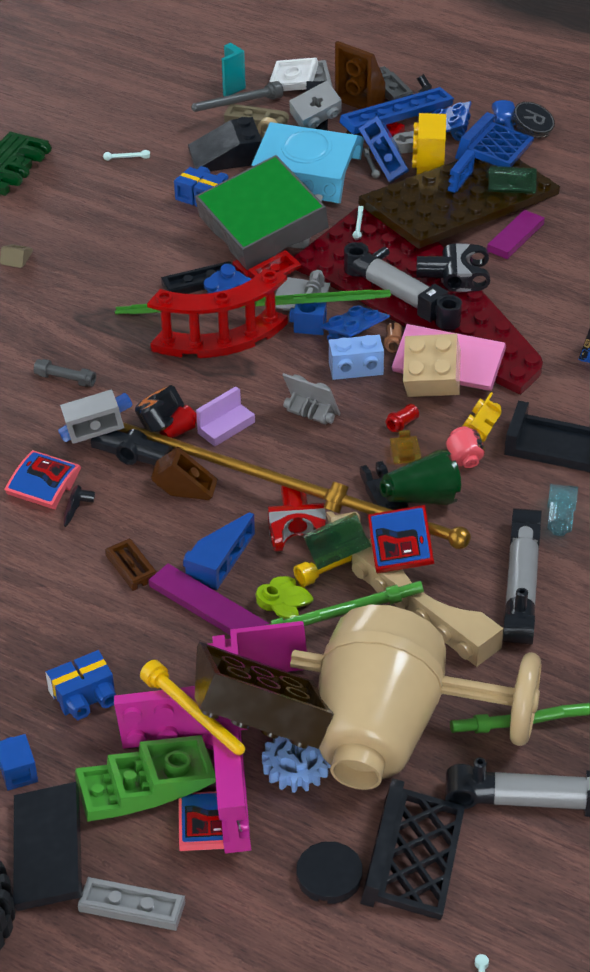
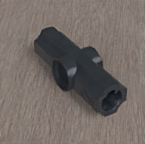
M136 429L129 430L127 434L113 431L90 440L92 448L116 454L117 458L127 465H133L140 461L155 466L157 460L173 450L172 446L148 440L143 432Z

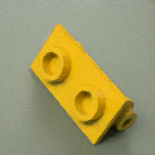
M490 392L485 401L481 398L472 409L475 416L470 414L462 427L466 426L475 429L480 434L482 442L486 440L493 425L502 413L501 406L489 400L493 394L492 392Z

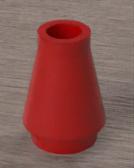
M188 405L178 407L171 415L174 419L173 423L159 433L175 438L194 429L197 423L195 411Z

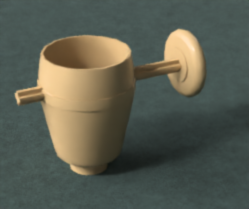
M366 605L351 609L340 618L329 643L326 645L324 655L294 650L291 655L290 667L320 672V696L334 713V716L327 728L319 750L322 757L331 765L330 772L332 776L345 786L368 790L379 786L382 779L391 778L404 769L439 702L441 694L512 706L510 740L514 745H525L529 741L534 715L537 712L539 703L540 657L533 652L523 656L515 688L445 676V643L442 634L431 622L412 611L395 606Z

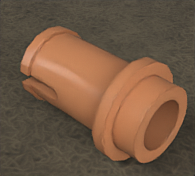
M390 323L386 327L387 335L384 339V347L389 352L396 353L402 339V327L400 324L394 323V329H392V323Z

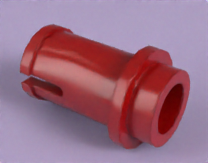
M408 404L396 413L391 412L386 419L387 428L391 432H401L404 430L405 425L419 418L417 407L414 404Z

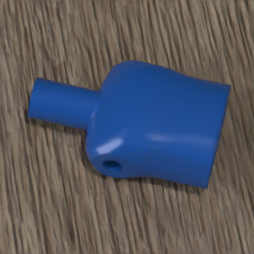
M507 100L495 101L492 104V111L495 115L494 122L515 130L514 125H518L519 120L515 114L516 108L514 103Z

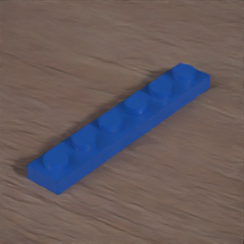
M441 87L342 114L339 123L352 134L360 133L359 128L376 116L385 125L418 116L419 113H428L452 106L454 98Z

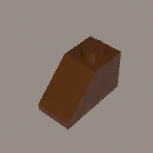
M176 447L157 460L150 479L170 496L210 500L213 497L218 481L214 475L179 447Z

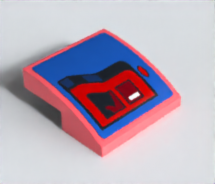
M32 450L17 467L4 490L8 495L55 510L64 491L71 490L81 470V466Z
M217 791L195 792L179 798V851L224 849L222 820H219Z

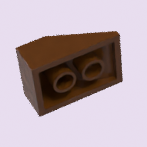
M337 41L335 42V91L342 100V103L358 109L384 103L385 80L374 54Z

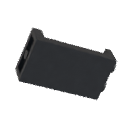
M518 400L506 434L504 455L590 472V427L528 415L529 402Z

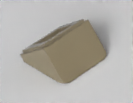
M15 244L5 245L1 247L0 263L6 266L21 268L31 256L33 249L32 247Z

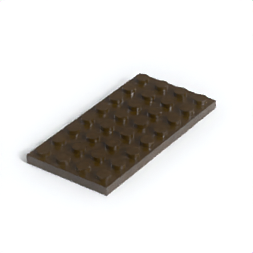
M475 158L473 172L456 193L448 191V186L451 184L449 183V178L452 176L450 175V170L458 160L359 196L358 204L420 249L559 195L560 186L520 159L509 170Z

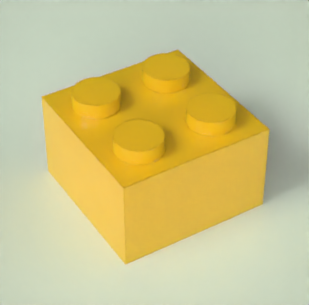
M419 113V122H414L412 168H417L416 175L444 165L446 114Z

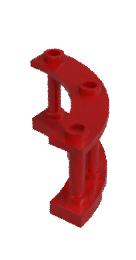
M264 269L253 279L242 285L207 294H183L160 289L147 303L148 308L159 310L161 313L162 331L150 343L151 351L174 357H182L183 354H197V358H210L238 353L255 347V342L263 338L267 340L272 338L288 324V315L276 312L275 290L287 280V275ZM265 297L266 309L255 317V302ZM245 306V324L229 330L228 311ZM218 312L219 332L200 334L199 314ZM171 313L189 314L190 334L172 331Z

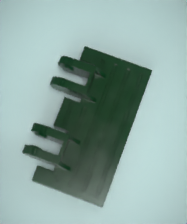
M9 132L0 141V195L6 196L10 192L9 185L20 186L23 178H27L30 174L29 170L32 168V161L42 162L45 154L47 155L51 152L52 148L48 140Z

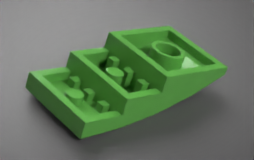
M202 735L143 741L139 744V752L108 755L107 765L76 768L75 779L79 786V794L87 822L119 817L154 808L216 783L215 771Z

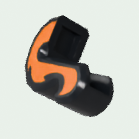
M169 385L140 401L135 406V412L146 430L157 433L173 423L174 419L170 416L178 407H184V402L176 388Z

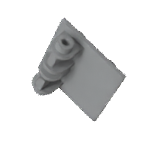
M315 270L311 272L310 280L287 277V280L278 288L275 296L326 293L329 290L330 283L324 282V275L321 270ZM295 304L276 305V309L290 311L291 307L295 308Z
M283 373L282 376L291 394V397H287L283 404L288 412L297 415L301 413L302 417L308 415V419H313L325 425L327 423L332 424L335 415L340 416V411L332 391L327 385L308 382L300 375L294 374L291 376Z

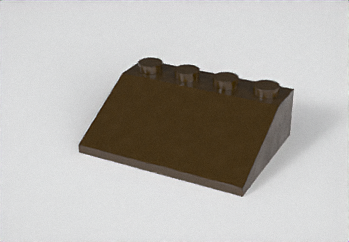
M199 641L196 653L195 700L204 715L214 719H218L219 716L230 719L231 723L240 728L248 729L251 726L260 729L262 734L270 738L277 739L279 736L287 738L292 744L300 748L306 749L308 746L319 749L334 713L321 699L319 689L313 680Z

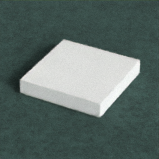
M317 58L276 61L270 82L279 81L283 86V91L305 90L306 81L314 80L318 60Z

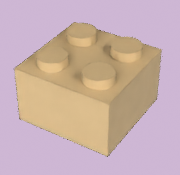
M457 334L405 336L403 383L407 397L460 395L461 348Z

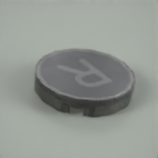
M533 102L517 104L511 114L513 124L515 122L518 125L517 129L521 133L534 138L548 137L555 127V120L552 114L546 108Z

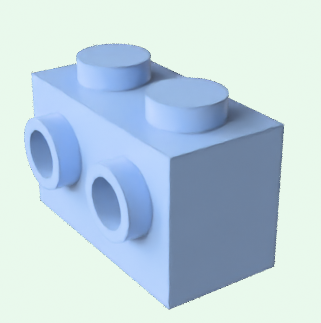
M380 335L330 339L329 367L332 380L383 375L384 349Z

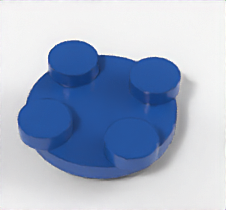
M224 264L221 266V270L205 279L204 288L208 293L224 291L242 285L251 280V278L236 271L232 264Z

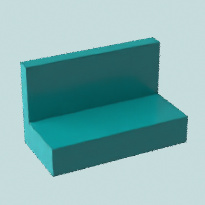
M230 42L224 45V57L221 58L224 97L246 89L244 50Z

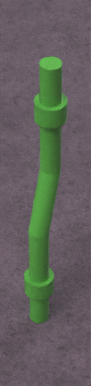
M421 581L400 587L396 584L386 587V591L285 620L282 617L271 620V624L267 625L303 621L304 626L345 615L354 608L366 605H381L390 602V605L402 602V598L422 593L424 589Z
M590 703L561 705L537 710L534 715L533 724L560 718L590 715ZM488 714L474 715L470 719L451 720L450 730L452 733L475 731L476 734L488 733L490 729L510 727L511 715L489 717Z

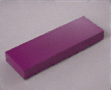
M523 210L487 244L488 252L508 259L544 225L545 217Z

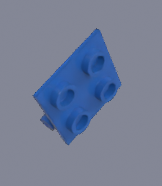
M471 101L459 102L452 107L440 108L431 113L446 114V132L450 131L453 138L457 141H460L467 131L471 117L469 112Z
M357 305L349 308L348 312L342 315L331 317L329 322L321 325L320 328L329 331V335H327L328 342L330 339L351 338L389 318L390 315Z

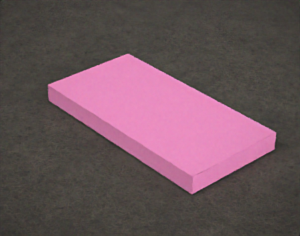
M407 324L392 364V371L403 374L405 336L457 333ZM457 334L461 348L460 385L492 391L506 344L504 342Z

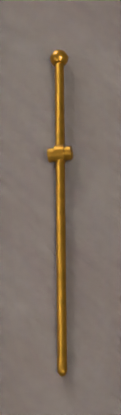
M124 422V428L117 430L127 434L129 430L136 429L143 432L148 440L172 446L173 449L179 447L188 455L326 500L324 509L339 514L342 506L367 514L392 511L391 509L346 495L349 487L334 481L331 488L327 489L177 439L152 433L149 430ZM428 522L430 535L448 540L455 549H464L468 546L471 535L466 528L458 526L450 529Z

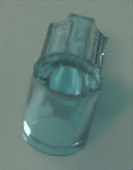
M550 484L547 529L552 531L554 535L564 536L572 531L573 513L576 511L577 486Z

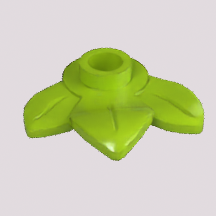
M288 576L273 578L270 584L259 586L255 594L260 608L266 611H274L277 616L284 619L298 616L297 608L313 602L312 595L305 588L296 586V579Z

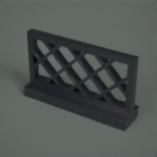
M392 778L385 798L360 904L373 907L376 901L441 920L465 806L404 789V781ZM406 801L419 804L424 812L412 816L405 807ZM444 811L456 816L454 822L444 826L436 814ZM429 818L437 828L428 834H425L418 825V822ZM410 826L418 838L406 843L399 831ZM442 835L449 848L438 852L430 840ZM423 844L431 856L419 861L411 849ZM404 853L412 865L400 871L393 858ZM436 862L444 874L433 880L424 867ZM417 871L426 884L413 889L405 876ZM398 880L406 892L401 896L386 893L385 890L388 884ZM431 890L438 900L437 907L424 904L418 895Z

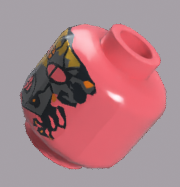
M466 426L456 428L450 433L446 441L447 449L451 453L450 458L452 461H456L458 466L473 468L479 464V461L485 455V447L480 434L475 429Z

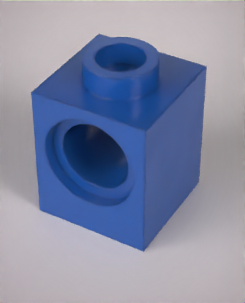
M327 302L295 304V308L291 307L289 322L294 323V333L324 335L325 329L320 328V326L327 322Z
M26 734L9 737L0 741V769L7 791L38 782L36 765Z

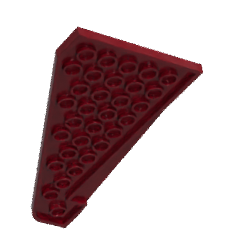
M357 207L294 256L301 264V268L297 269V271L310 277L311 272L321 270L324 275V282L330 283L331 287L339 291L384 290L361 276H350L345 273L344 248L349 243L361 242L367 245L369 253L373 254L379 249L387 247L390 254L382 259L383 261L429 287L436 284L447 290L444 287L443 278H416L417 256H442L444 247L439 242L418 249L364 208L360 228L361 239L355 240L352 236L356 230ZM447 290L448 295H455L462 301L461 323L454 330L439 328L435 323L436 319L428 322L417 315L415 307L392 294L390 297L358 300L372 309L378 310V312L389 314L390 319L404 327L409 324L504 342L506 349L495 383L521 395L541 376L543 361L539 353L482 290L468 292Z

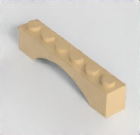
M371 538L352 550V571L358 578L370 584L377 593L386 591V587L397 584L400 587L412 583L403 569L376 573ZM423 592L402 598V602L395 603L396 607L412 611L431 622L442 634L444 643L448 644L457 651L460 657L470 661L476 667L502 648L504 628L482 612L448 606L434 600Z

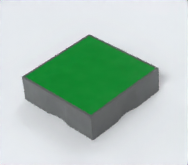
M277 155L195 196L199 217L216 236L220 237L227 244L230 252L246 270L277 255L283 249L300 243L329 228L326 206Z

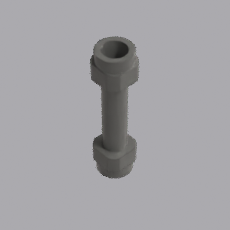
M37 359L34 364V373L40 377L48 378L49 375L75 380L78 381L79 386L93 387L96 382V372L90 369L82 368L81 371L64 368L52 365V361L47 359Z

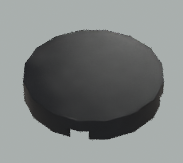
M320 842L311 845L301 854L297 862V883L301 891L314 901L319 902L320 899L327 901V904H336L348 900L358 891L361 885L362 862L354 850L342 843Z

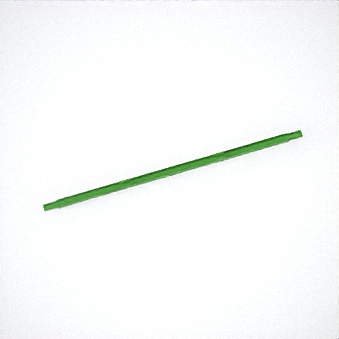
M357 290L275 296V305L368 300L390 297L391 293L390 290ZM265 297L256 301L255 306H265ZM147 304L115 307V314L160 312L159 310L148 308Z

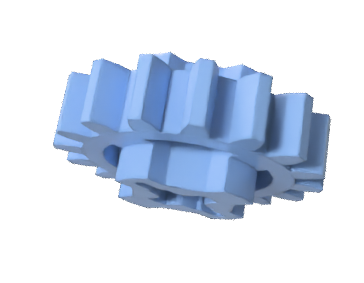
M280 736L277 739L273 738V743L266 742L265 752H262L264 775H269V782L271 784L279 781V789L281 790L288 785L291 786V790L294 793L298 786H302L305 791H309V784L313 783L319 786L320 777L327 778L328 768H331V765L322 757L319 749L308 746L306 749L300 748L292 744L289 739Z

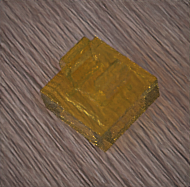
M410 430L399 431L398 438H390V450L394 464L410 463L421 458L417 436H410Z

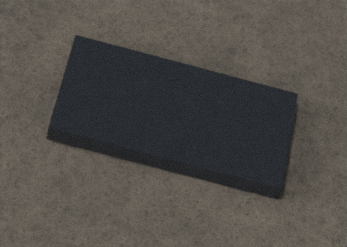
M77 782L14 795L13 901L15 909L20 911L81 898L80 796Z

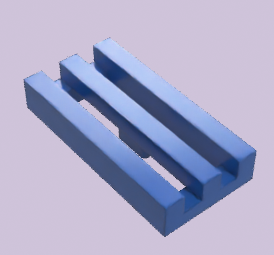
M467 149L450 170V175L452 176L449 178V183L451 184L448 186V191L456 193L471 175L474 168L475 151Z

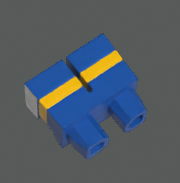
M200 166L198 169L189 167L174 180L175 200L190 205L195 204L197 207L196 195L229 179V177L222 172L217 175L210 174V170L203 166Z
M99 650L75 659L74 666L70 661L45 671L48 691L53 699L58 700L64 715L71 714L78 721L91 713V704L99 702L101 707L105 709L114 706V696L116 693L113 674Z

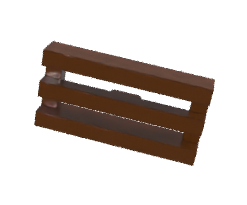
M130 538L105 549L106 557L132 591L138 589V584L142 586L148 585V580L157 573ZM124 548L128 549L145 573L142 574L132 558L124 551Z

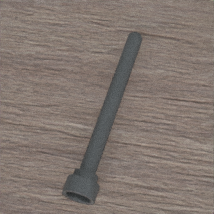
M279 81L269 82L262 89L193 103L191 109L194 112L263 97L270 98L271 100L279 99L283 96V86Z

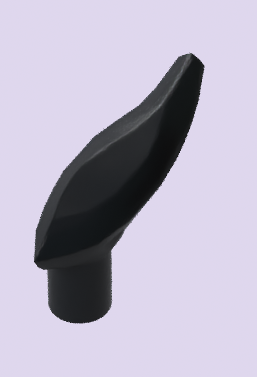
M424 74L417 78L422 87L418 93L432 89V85Z
M80 485L73 488L64 514V527L72 520L80 501L94 502V491L81 490Z

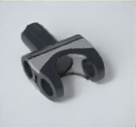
M449 244L444 247L442 256H417L416 278H443L444 287L449 291L468 292L483 290L488 287L491 281L490 273L486 269L480 268L489 261L488 250L481 245ZM475 253H482L484 258L476 260L471 256ZM477 276H484L486 278L485 281L480 283L473 281Z

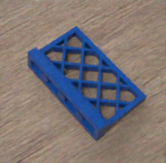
M486 112L461 137L455 159L459 160L468 149L475 151V158L509 170L533 143L534 137L494 123L495 115Z

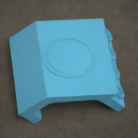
M270 122L251 166H255L277 155L314 195H322V201L341 203L346 170L351 158L361 160L364 137Z

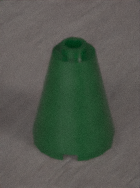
M444 449L436 450L385 474L379 485L381 495L389 502L436 505L453 504L458 500L454 499L456 493L461 492V475L456 461L449 459L447 456L451 454L449 451Z

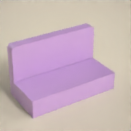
M237 387L230 389L196 410L198 434L213 446L219 445L255 423V414L241 405L240 389Z

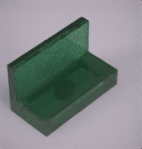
M490 166L486 172L488 191L526 194H535L537 169Z
M352 513L303 535L318 570L371 547L370 541L366 537L356 513Z

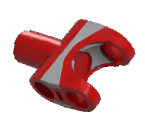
M281 486L283 506H268L269 534L274 551H283L285 542L289 538L298 535L310 538L317 549L325 548L326 512L324 503L308 504L306 493Z

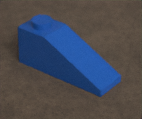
M378 116L359 128L390 183L409 171L394 138Z
M249 512L199 540L193 549L187 551L184 556L183 566L185 567L186 574L207 587L218 590L255 535L254 514Z

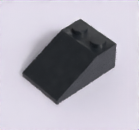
M240 117L224 123L188 144V149L195 169L203 166L210 171L251 166L262 139L253 117Z

